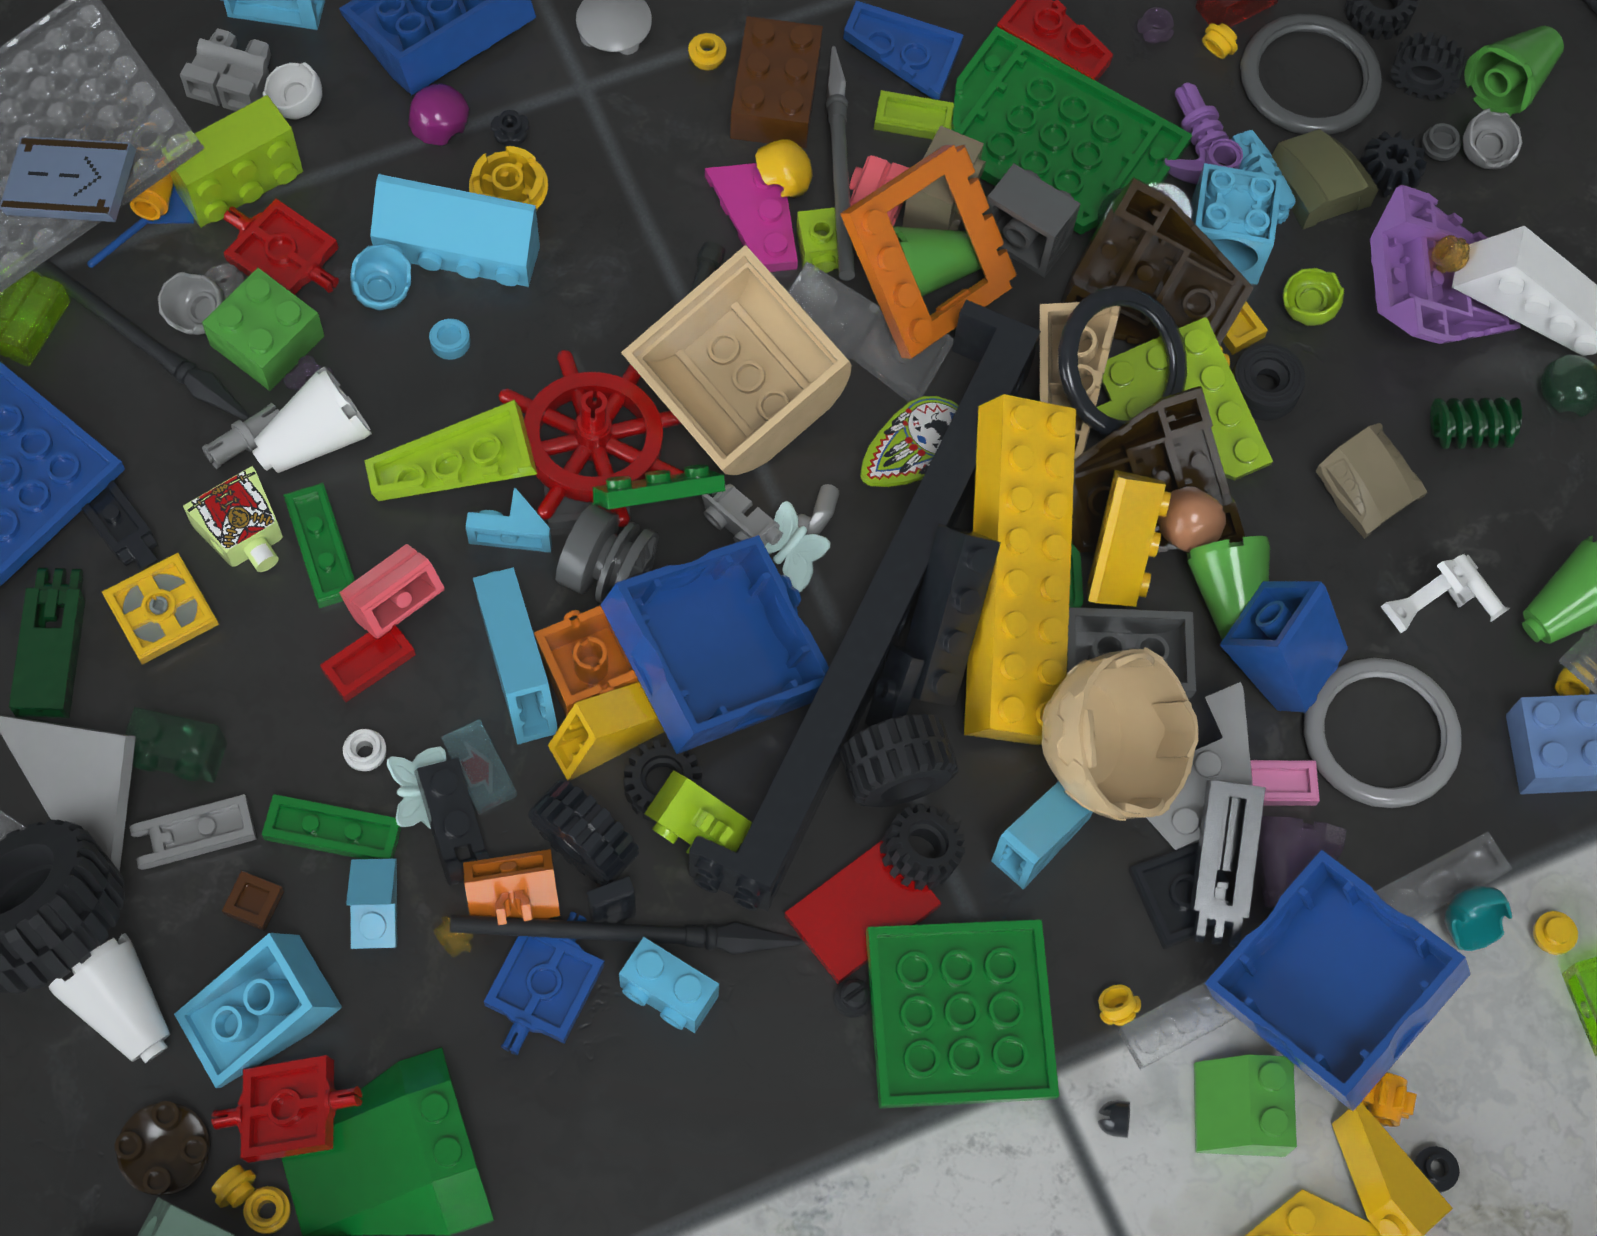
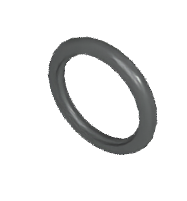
M1297 13L1280 17L1264 25L1250 38L1243 50L1240 63L1241 81L1248 99L1257 111L1271 123L1289 132L1303 135L1321 129L1328 135L1341 133L1364 120L1372 112L1380 97L1382 87L1381 67L1373 48L1352 27L1328 16ZM1293 32H1315L1327 35L1341 42L1352 51L1363 71L1364 81L1358 99L1348 110L1326 118L1306 117L1282 108L1270 98L1260 81L1259 64L1267 46L1276 38Z

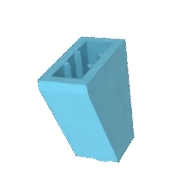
M1059 781L1000 836L991 860L992 863L1023 890L1081 829L1093 813L1072 800L1064 792L1065 790Z

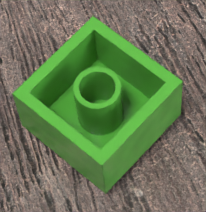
M259 268L246 278L202 322L210 346L269 391L324 337L318 312Z

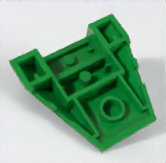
M442 1047L397 1062L361 1088V1106L337 1109L333 1122V1149L281 1158L302 1236H452L494 1221Z

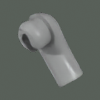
M830 484L821 486L812 517L805 514L797 515L798 528L805 526L807 528L806 535H820L831 520L839 497L838 488Z

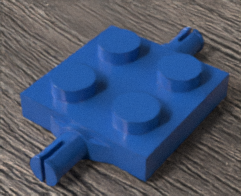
M570 912L567 921L587 922V919L581 915L577 917V913ZM518 936L484 1000L486 1007L505 1015L513 1023L501 1047L508 1052L511 1050L512 1054L518 1055L529 1032L542 1033L565 1044L605 965L604 960L585 952L576 943L577 939Z

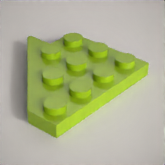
M1207 317L1179 328L1187 354L1185 390L1201 386L1213 423L1211 429L1225 477L1237 480L1273 463L1271 455ZM1161 336L1107 360L1102 385L1109 402L1097 407L1101 412L1118 420H1131L1162 397L1167 381L1168 364Z

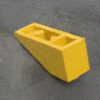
M1362 1102L1354 1111L1348 1109L1332 1123L1366 1216L1381 1236H1424L1453 1209Z

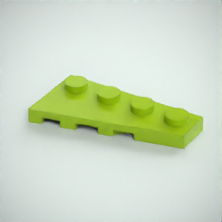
M515 400L364 460L371 494L378 501L537 474L521 408Z

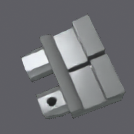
M219 28L216 29L209 40L200 38L197 44V55L192 64L186 62L180 73L186 96L216 106H220L222 103L223 108L238 111L262 98L266 78L270 75L268 70L271 58L269 45L266 42L253 39L249 41L245 51L236 49L238 45L236 36L229 31Z

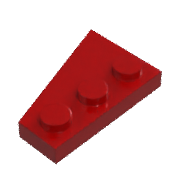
M1016 0L998 22L997 27L1095 81H1098L1109 67L1114 55L1084 25L1076 24L1066 14L1067 8L1059 0Z

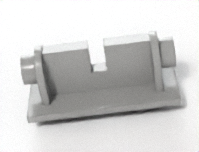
M725 484V491L712 493L713 498L708 494L702 495L706 509L704 511L705 517L717 529L721 530L725 527L734 535L735 543L758 535L764 546L768 542L771 545H775L781 539L783 533L779 530L780 525L759 507L748 517L744 515L753 505L752 501L732 484Z

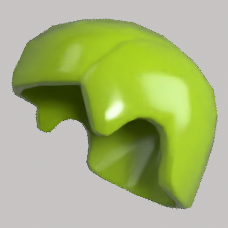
M1318 268L1301 269L1292 275L1285 285L1282 294L1284 307L1292 319L1306 326L1323 325L1332 320L1341 309L1344 288H1342L1337 275L1333 272H1325Z

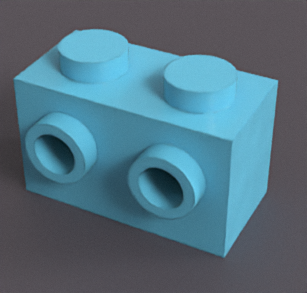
M645 937L642 938L619 973L620 987L623 988L622 992L625 996L641 1006H645L646 1003L661 1012L660 1017L680 1030L685 1027L695 1033L719 997V983Z

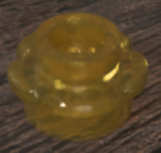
M1454 235L1442 238L1435 245L1431 256L1432 260L1436 263L1437 270L1441 273L1461 270L1469 260L1470 246L1466 243L1465 239L1457 238Z
M443 916V922L433 929L439 943L454 958L463 951L469 953L471 951L469 941L474 938L473 934L450 933L451 918Z

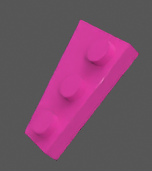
M757 163L705 168V178L710 187L714 188L720 199L723 211L726 215H729L738 231V238L742 245H746L770 272L796 270L798 260L788 197H781V192L784 188L779 184H765L757 168Z

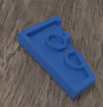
M856 0L845 26L843 39L931 99L940 100L961 48L964 35Z

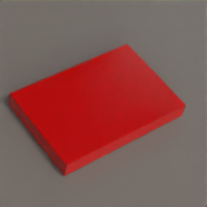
M882 840L784 913L785 919L837 984H840L868 962L866 929L868 927L917 925L941 906L940 900L931 889L929 890L927 885L922 890L915 889V881H911L907 887L901 884L904 876L900 873L894 879L890 874L894 866L891 864L885 867L882 861L886 855L880 853V846L884 842Z

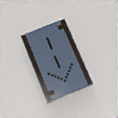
M21 137L0 203V209L6 215L116 222L136 149L129 142Z

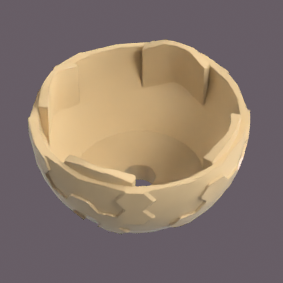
M1146 647L1143 649L1109 652L1090 660H1083L1066 673V678L1055 690L1051 700L1048 701L1042 717V749L1049 767L1064 788V792L1072 800L1098 815L1113 820L1126 821V819L1151 818L1164 814L1170 809V805L1183 789L1188 775L1191 773L1195 748L1198 743L1197 716L1178 677L1162 656Z

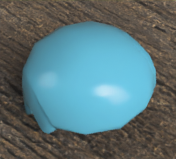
M386 244L367 246L355 257L350 273V286L353 295L356 296V299L363 306L381 311L395 308L407 297L411 285V265L398 248Z

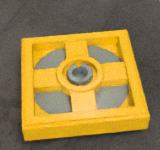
M179 553L102 591L142 665L219 625Z

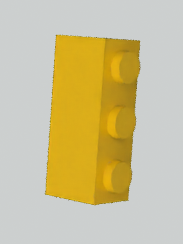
M1114 471L1086 587L1089 602L1136 607L1139 596L1146 598L1151 579V573L1145 572L1148 556L1156 557L1161 539V533L1155 532L1158 516L1166 517L1171 493L1165 491L1166 484L1164 481L1123 471Z

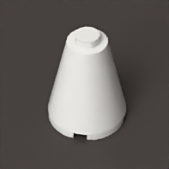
M325 366L311 376L254 439L257 448L252 450V452L266 471L273 467L277 473L283 472L363 440L372 434L367 422L349 396H346L339 387V382Z
M124 933L121 934L118 941L112 938L90 952L92 956L83 964L79 962L72 967L74 974L66 981L62 978H56L49 985V989L55 997L130 1061L134 1062L141 1057L146 1064L168 1048L164 1040L170 1035V1032L134 946L127 934Z

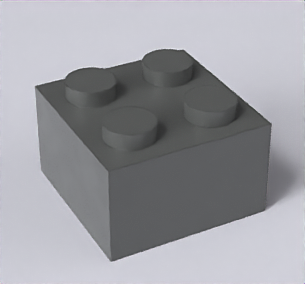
M1013 163L988 195L987 201L990 208L984 212V215L993 214L1004 241V244L998 250L1007 249L1011 258L1045 278L1070 245L1080 203L1075 201L1066 191L1057 190L1042 181L1033 171L1024 170Z

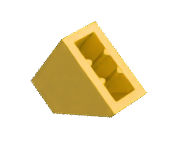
M640 682L576 702L551 739L548 747L567 781L665 731Z

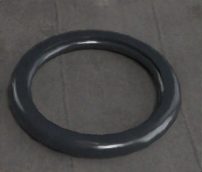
M1113 285L1101 288L1082 299L1066 321L1058 348V372L1063 391L1071 407L1076 409V414L1085 424L1104 436L1110 435L1129 420H1118L1101 412L1089 399L1082 385L1078 370V348L1082 332L1094 315L1103 309L1113 306H1128L1140 311L1149 318L1163 340L1167 355L1168 375L1161 398L1184 391L1187 379V354L1183 337L1174 318L1160 302L1148 293L1130 286Z

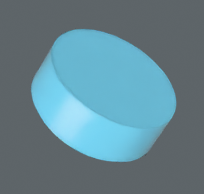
M457 319L441 320L430 330L431 348L440 358L448 360L457 359L463 356L470 347L469 330L463 322Z

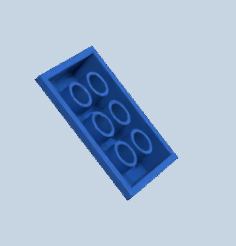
M352 0L339 8L342 16L391 78L411 95L427 87L448 72L457 69L464 62L489 49L496 42L519 30L522 26L536 18L531 0Z

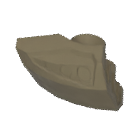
M1381 423L1368 426L1343 443L1320 463L1316 470V473L1324 482L1326 490L1333 497L1337 508L1364 539L1386 520L1415 500L1422 499L1427 494L1422 481L1410 469L1403 456L1384 434Z

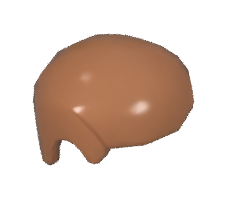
M1188 486L1171 492L1166 517L1158 516L1157 520L1162 536L1176 548L1189 552L1193 548L1217 542L1220 539L1226 525V513L1217 499L1196 487Z

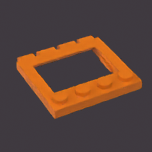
M955 145L942 146L840 213L901 358L912 359L956 328L959 313L966 300L986 307L1012 288L1009 281L1017 275L1007 249L996 250L1004 244L993 214L982 215L990 206L979 179L972 178L968 180V177L975 173V169L965 145L957 147ZM944 175L985 278L969 289H963L938 306L936 308L937 311L930 315L887 212Z

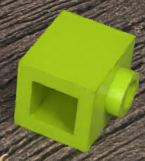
M835 207L797 212L796 235L803 273H828L838 269Z

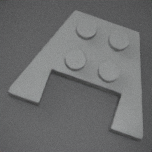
M1241 682L1205 697L1221 732L1222 739L1195 750L1191 773L1188 775L1183 789L1170 805V809L1160 816L1146 817L1175 850L1199 842L1207 780L1253 786L1245 693Z

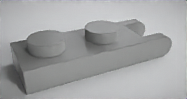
M245 794L142 821L129 827L132 837L150 835L153 853L136 859L138 869L141 870L257 840L248 799Z

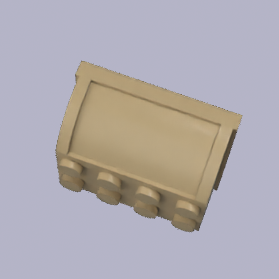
M746 245L621 352L719 468L728 475L743 474L764 465L828 411L843 392L849 380L852 367L844 354Z

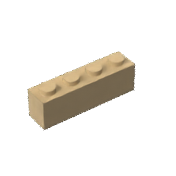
M1080 302L1040 304V402L1072 408L1063 391L1058 372V348L1066 321ZM1121 306L1106 308L1094 315L1086 324L1080 337L1078 370L1082 385L1095 406ZM1077 414L1074 459L1086 452V444L1091 428Z

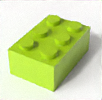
M268 95L162 151L177 194L201 228L211 222L222 220L226 211L230 212V207L238 208L246 203L255 202L262 194L278 185L291 182L297 175L303 172L292 128Z

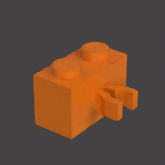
M551 849L463 863L464 884L469 914L471 916L497 917L498 925L507 924V917L523 918V921H529L532 919L549 920L551 917L560 916Z

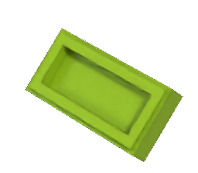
M881 90L874 130L933 140L940 125L950 130L952 129L954 103Z

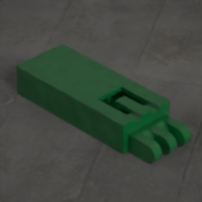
M38 568L35 588H26L9 708L16 717L70 718L86 601L81 593L83 584L82 569H72L70 583L66 584L65 568H55L53 583H49V569ZM57 608H64L62 627L46 628V622H57Z

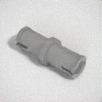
M270 403L266 408L244 422L237 420L231 424V430L209 444L202 446V450L209 462H213V466L218 469L222 464L242 451L247 450L250 452L255 449L257 445L254 439L279 413V409H276V406Z

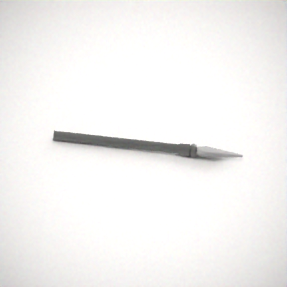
M832 46L826 108L831 127L839 278L848 281L855 276L853 243L840 213L851 207L846 137L848 100L845 97L846 81L836 47Z

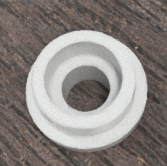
M371 729L354 731L346 738L343 745L345 761L351 768L358 771H371L382 764L387 753L383 737ZM363 746L373 748L372 753L367 757L358 755L359 749Z

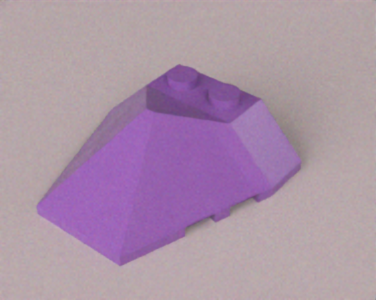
M1405 185L1396 187L1370 238L1371 263L1374 273L1375 300L1378 313L1411 336L1437 344L1520 329L1521 325L1519 322L1452 288L1460 247L1487 239L1488 237L1480 231L1472 234L1460 225L1463 222L1460 216L1456 213L1447 215L1435 205H1437L1438 200L1429 193Z

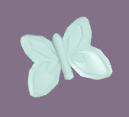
M785 501L780 505L774 521L780 525L779 530L783 535L775 545H771L768 542L765 548L769 554L779 551L773 557V561L776 564H781L785 559L782 569L783 574L790 578L792 587L796 588L800 593L810 582L813 574V562L825 555L830 548V541L818 534L806 535L807 528L805 526L798 528L796 511L789 501Z
M441 746L426 749L419 753L413 762L394 756L387 759V766L393 779L402 786L397 790V794L404 798L397 806L395 818L397 825L400 827H411L422 821L431 829L414 772L417 768L447 761L445 749Z

